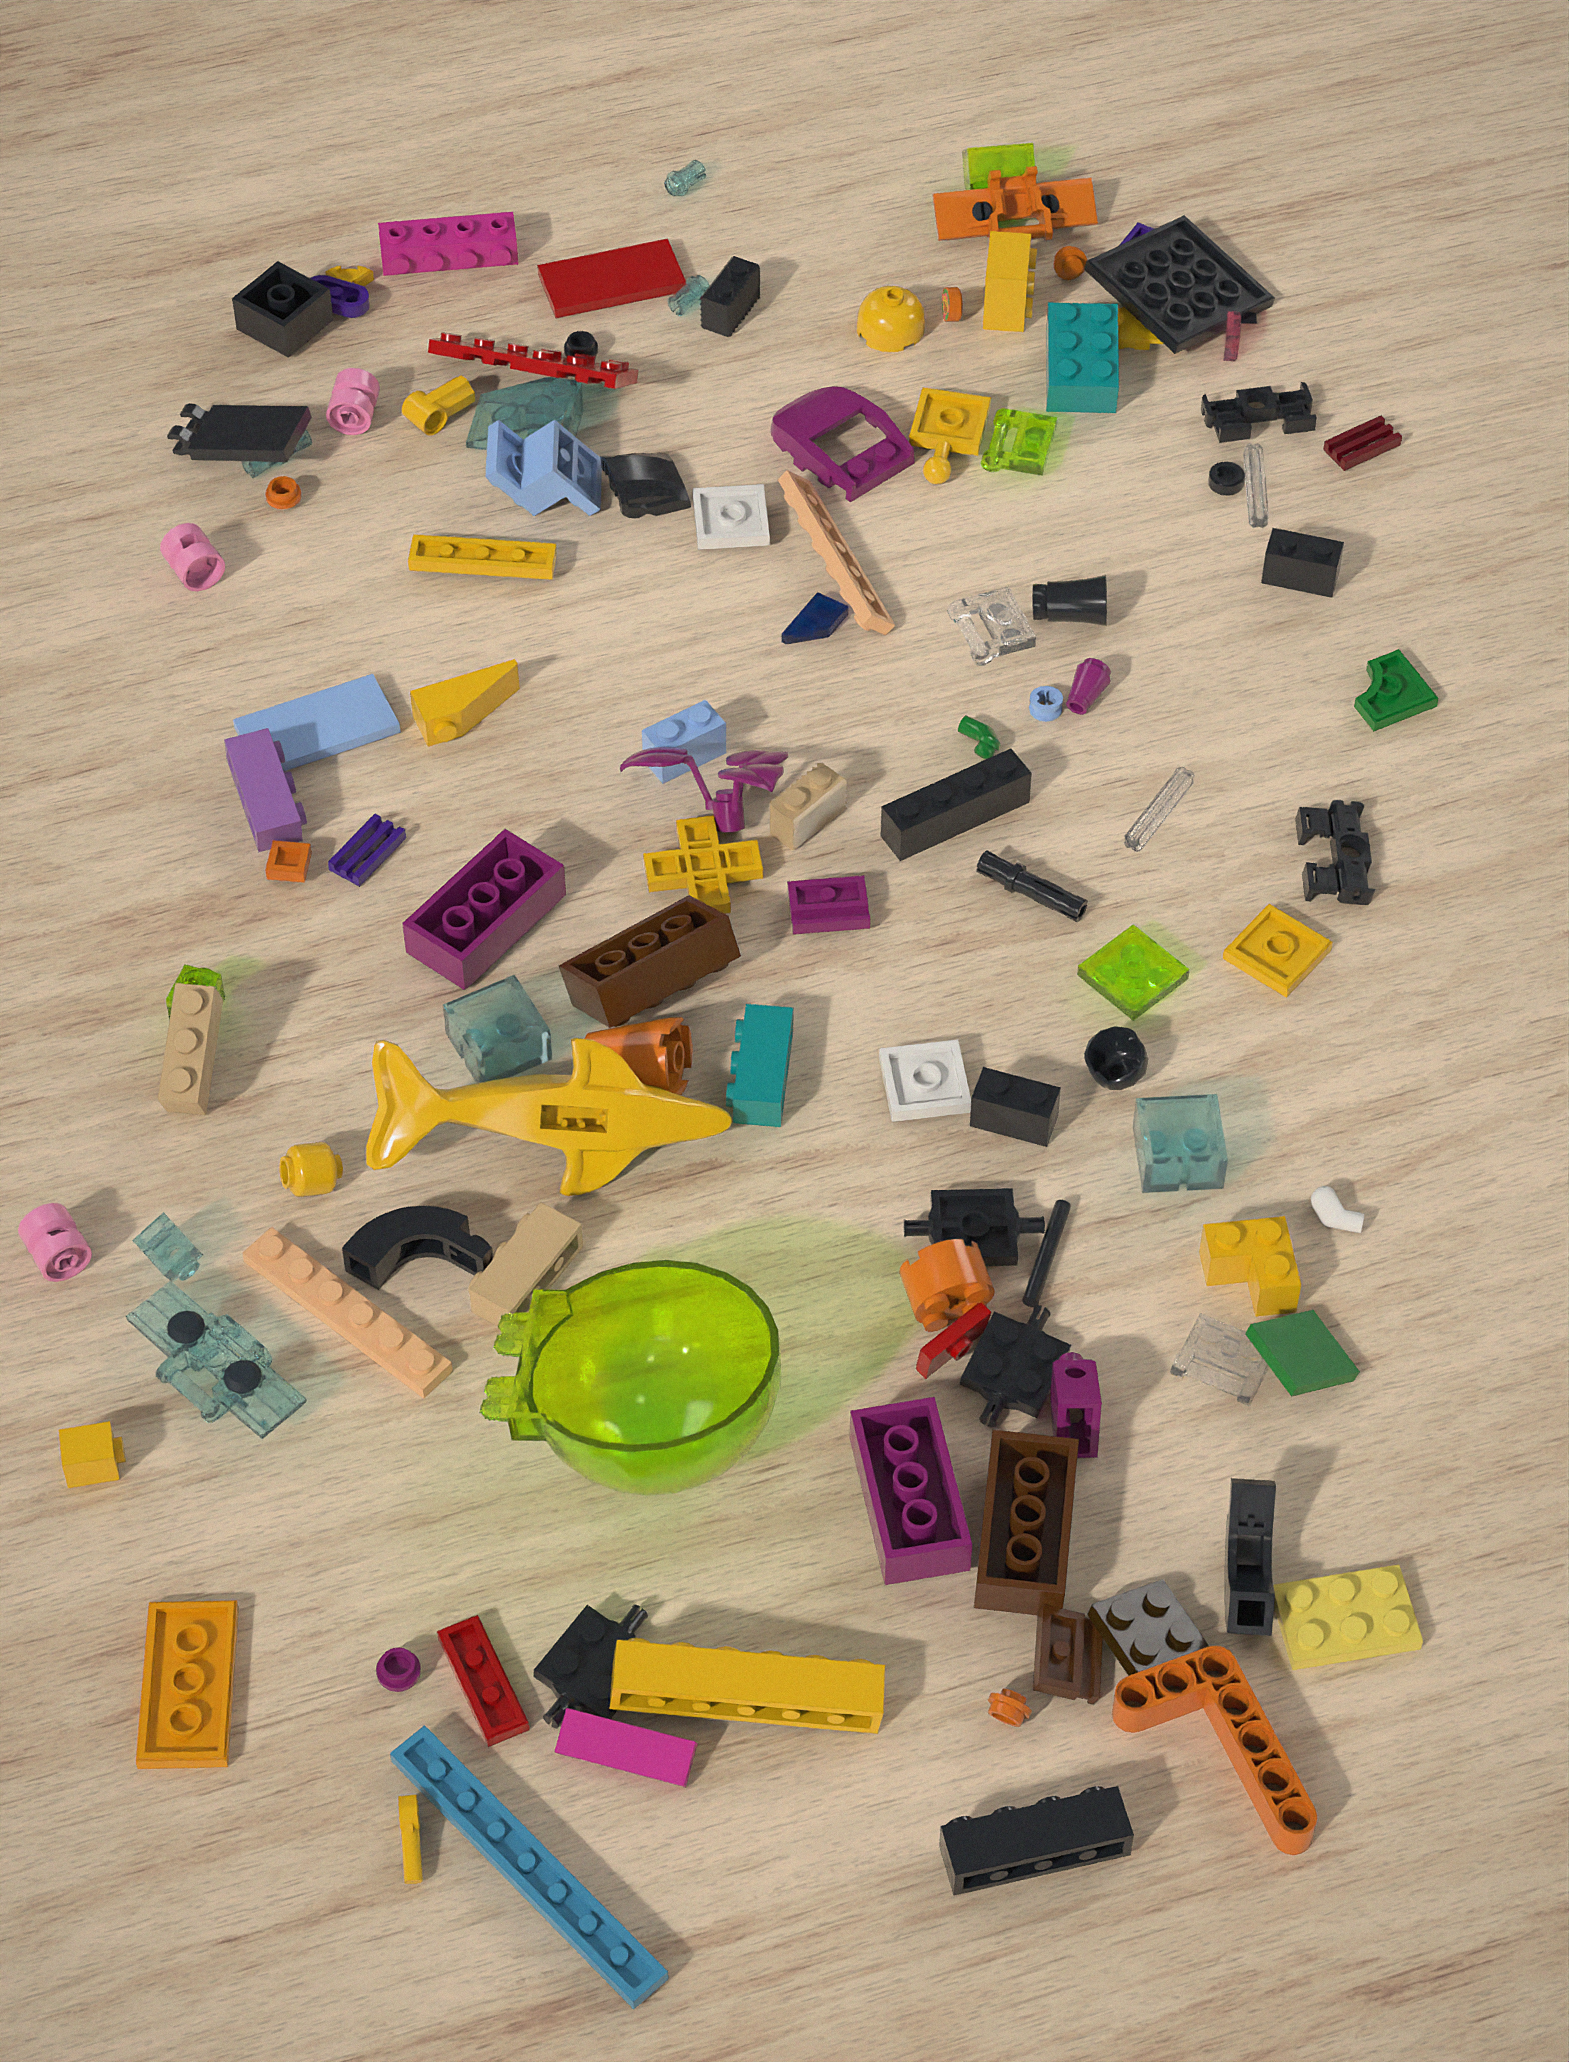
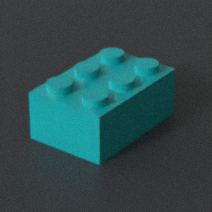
M1048 302L1046 322V412L1116 413L1119 392L1118 304Z

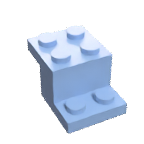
M500 420L488 426L485 477L493 486L500 488L510 496L518 506L525 508L535 516L564 497H567L574 506L579 507L589 516L601 510L602 468L600 457L556 420L548 423L525 439L519 437Z

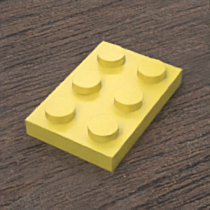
M1399 1564L1273 1585L1275 1591L1274 1609L1292 1670L1421 1650L1423 1638Z

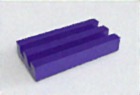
M375 813L328 861L329 870L360 887L406 839L405 829L400 826L395 829L391 821L386 820L382 822L381 816ZM385 836H388L383 844L373 853V849ZM362 860H366L355 873L352 872Z

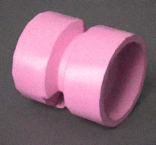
M348 368L338 373L326 411V418L331 427L346 435L363 434L369 429L380 392V385L376 377L360 368Z
M193 523L180 524L164 536L160 551L187 589L197 592L206 590L221 579L225 571V562L199 526Z
M49 1203L39 1206L29 1212L20 1222L18 1228L19 1236L29 1253L33 1255L34 1262L41 1274L48 1281L59 1282L72 1278L84 1270L92 1257L91 1248L82 1233L77 1230L76 1223L67 1208L62 1204Z

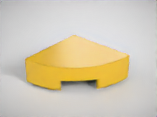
M336 266L325 271L327 276L363 287L374 281L373 271L363 266H357L358 269H342L341 266Z

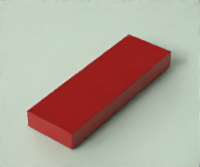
M473 1616L438 1630V1640L487 1746H493L529 1731V1722L479 1616Z

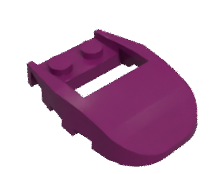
M831 386L809 392L779 409L772 418L771 436L781 451H788L794 458L793 464L802 472L808 469L817 475L818 482L827 488L837 485L846 491L845 499L849 502L854 501L915 464L914 448L888 414L868 399L844 387ZM861 413L865 416V420L874 428L878 427L886 435V438L838 466L812 441Z

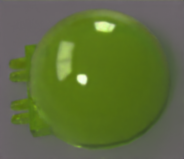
M673 1260L635 1262L601 1271L566 1290L534 1289L529 1312H514V1314L509 1312V1314L501 1315L498 1329L502 1333L500 1335L497 1334L493 1348H495L498 1354L503 1356L519 1357L516 1376H501L500 1378L496 1376L487 1379L484 1392L488 1397L483 1399L479 1413L485 1417L484 1419H489V1421L508 1422L512 1441H545L564 1464L597 1485L620 1493L656 1496L676 1494L700 1487L726 1473L751 1450L769 1423L781 1385L779 1331L769 1307L750 1286L727 1272L699 1263Z

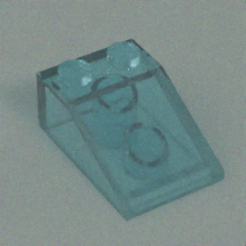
M544 377L481 394L466 440V448L487 450L488 426L497 420H500L522 439H525L553 420H556L576 437L583 415L582 383L570 379Z

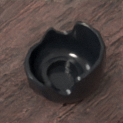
M1113 1026L1100 1030L1088 1041L1084 1052V1059L1090 1074L1103 1088L1123 1090L1134 1086L1146 1074L1149 1058L1147 1057L1145 1046L1138 1038L1136 1032L1130 1028Z

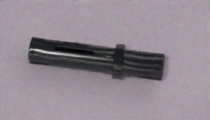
M986 850L977 863V873L1004 885L1005 890L1011 893L1015 891L1067 916V918L1075 922L1081 920L1087 909L1086 904L1088 900L1026 871V866L1019 862L1014 865Z

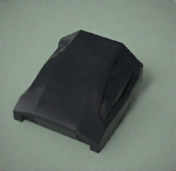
M658 452L600 456L601 468L605 475H608L610 489L614 492L615 497L618 498L620 511L624 516L628 518H640L645 514L660 516L691 508L685 485L669 454Z

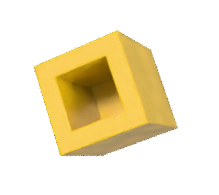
M110 1421L58 1430L62 1468L68 1488L120 1480L118 1463L126 1462L122 1436L114 1438Z

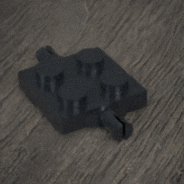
M1013 1188L931 1190V1210L928 1220H903L904 1237L929 1236L931 1244L951 1239H963L965 1246L970 1247L972 1241L977 1243L985 1266H1017V1243L1020 1234L1045 1233L1044 1216L1019 1217V1213L1014 1206Z
M1036 1305L1027 1324L1013 1320L995 1311L990 1318L960 1380V1385L978 1392L988 1401L982 1415L979 1417L982 1424L986 1425L992 1413L988 1427H995L1004 1408L1019 1410L1038 1418L1051 1391L1053 1362L1058 1360L1063 1354L1069 1353L1071 1344L1042 1331L1047 1319L1051 1315L1046 1307L1038 1319L1042 1306Z
M586 1605L534 1668L533 1677L549 1687L557 1697L556 1702L543 1715V1719L548 1725L552 1722L551 1727L558 1729L563 1721L566 1708L612 1719L618 1711L609 1709L616 1641L637 1638L634 1632L648 1618V1614L643 1608L639 1612L640 1606L633 1605L627 1615L618 1623L609 1620L589 1605Z

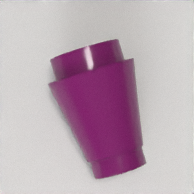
M1087 658L1083 663L1077 665L1066 702L1069 710L1080 715L1085 714L1110 684L1109 676L1111 670L1104 662L1095 658Z

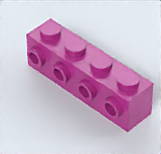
M513 212L378 223L383 276L518 265L517 238Z

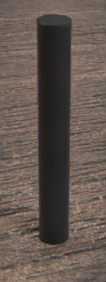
M1057 1200L1054 1204L1022 1299L1023 1304L1028 1307H1035L1039 1304L1071 1208L1070 1203L1065 1200Z

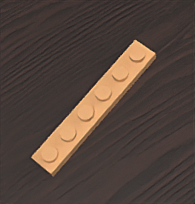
M786 470L778 479L785 492L783 497L799 516L797 521L800 526L811 536L813 540L811 542L812 547L825 560L827 564L825 566L826 571L839 584L841 597L851 605L856 613L854 615L855 621L867 631L872 629L887 635L895 624L812 483Z
M273 1227L269 1228L242 1252L244 1262L423 1399L453 1372L451 1361Z

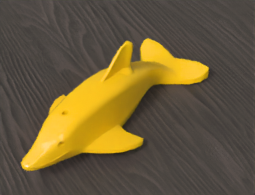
M571 1039L574 1064L572 1075L534 1074L487 1081L452 1089L434 1088L420 1074L398 1044L387 1040H378L374 1045L372 1059L378 1108L366 1145L367 1165L373 1170L391 1168L404 1158L436 1126L448 1122L562 1150L565 1154L566 1168L559 1192L565 1196H575L599 1189L612 1181L644 1150L677 1142L708 1138L723 1133L731 1126L732 1117L724 1109L712 1104L643 1084L621 1056L611 1048L590 1039Z

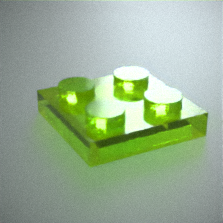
M1133 924L1079 964L1077 975L1134 1021L1188 980L1190 969Z

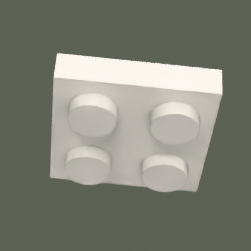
M764 484L693 488L698 550L770 545Z
M958 1039L879 1049V1061L892 1122L970 1113L971 1096Z

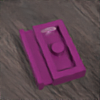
M864 875L787 881L793 935L870 929L871 919Z

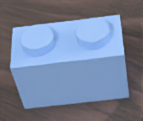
M704 700L643 729L642 750L654 747L687 749L688 755L693 757L697 767L726 754V723L712 706ZM684 763L667 767H649L662 784L691 771L690 767Z

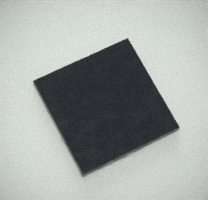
M1185 215L1087 260L1084 268L1094 280L1174 354L1247 319L1255 313L1258 314L1272 307L1275 299L1272 294Z

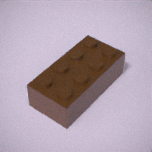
M688 895L558 966L572 1006L605 1026L612 1028L624 1025L632 1016L644 1009L660 1005L666 997L675 992L693 987L697 980L706 975L724 970L730 962L741 957L729 916Z
M992 1429L974 1608L1037 1615L1043 1604L1063 1608L1079 1439Z

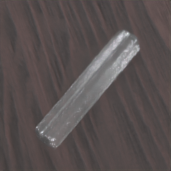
M1249 443L1244 447L1243 454L1248 519L1251 527L1256 528L1259 526L1264 528L1268 525L1269 518L1264 452L1260 444L1252 445Z
M1182 766L1174 771L1125 834L1124 844L1127 848L1138 852L1145 847L1193 785L1195 775L1192 770H1187Z

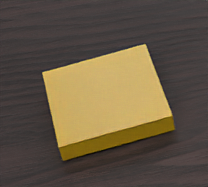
M1268 904L1224 949L1223 959L1287 998L1330 953L1333 942L1273 905Z

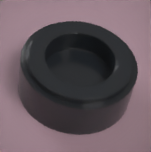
M1233 462L1216 463L1209 471L1208 485L1212 491L1220 495L1229 496L1237 494L1244 485V470Z

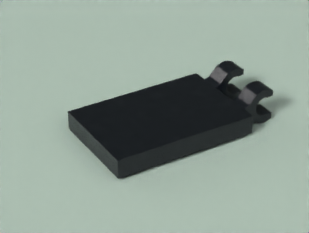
M189 403L183 407L180 416L192 419H190L186 428L179 425L173 426L167 438L179 440L172 450L174 454L185 455L189 453L191 460L288 462L312 416L308 406L213 405L210 411H205L200 406Z

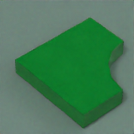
M1399 649L1367 662L1366 671L1371 679V685L1366 692L1355 698L1354 707L1373 732L1437 707L1439 698Z

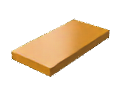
M237 1600L149 1602L136 1751L137 1769L228 1767L239 1613Z

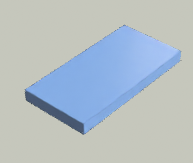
M373 674L233 719L234 728L238 736L269 728L273 742L279 740L284 752L285 762L281 763L283 771L401 733L400 724Z

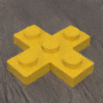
M714 815L676 820V832L680 849L643 853L649 893L687 888L688 895L724 914L731 913L727 883L763 879V866L758 841L750 840L719 844Z

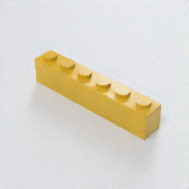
M642 1638L617 1640L613 1659L609 1709L878 1734L884 1713L885 1665L873 1664L865 1659H853L850 1661L829 1660L822 1655H808L806 1657L786 1656L772 1650L754 1653L739 1651L729 1646L712 1649L695 1647L686 1642H677L669 1645L650 1643Z

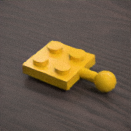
M922 387L909 434V443L915 447L935 449L934 456L929 458L923 466V474L927 481L932 484H942L949 479L951 475V465L947 460L949 452L979 455L991 408V397Z

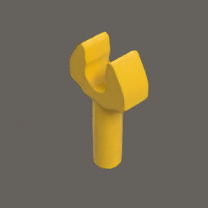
M417 1794L398 1796L404 1883L418 1884L423 1882Z

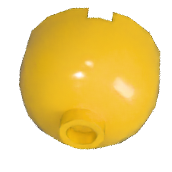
M899 286L876 288L864 298L859 307L857 334L859 338L862 335L866 339V345L872 349L882 352L903 351L905 346L919 343L924 335V308L917 296L908 289Z

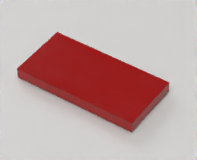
M668 238L537 265L538 276L555 318L687 291V282Z

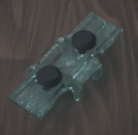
M171 1280L126 1315L127 1321L168 1357L158 1367L156 1377L162 1383L169 1382L201 1411V1417L207 1423L215 1422L230 1411L257 1436L263 1439L307 1402L301 1393L269 1367L272 1363V1356L263 1344L228 1314L218 1317L212 1312L208 1314ZM205 1367L219 1382L212 1387L213 1398L183 1372L188 1368L199 1372Z

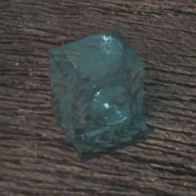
M164 1212L132 1240L172 1283L178 1278L181 1281L190 1278L200 1266L197 1260L203 1254ZM180 1249L169 1259L170 1253L173 1250Z

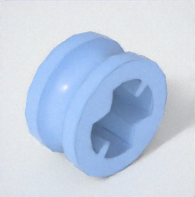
M1040 686L1034 689L1030 694V714L1039 721L1048 722L1057 719L1062 713V693L1051 686Z

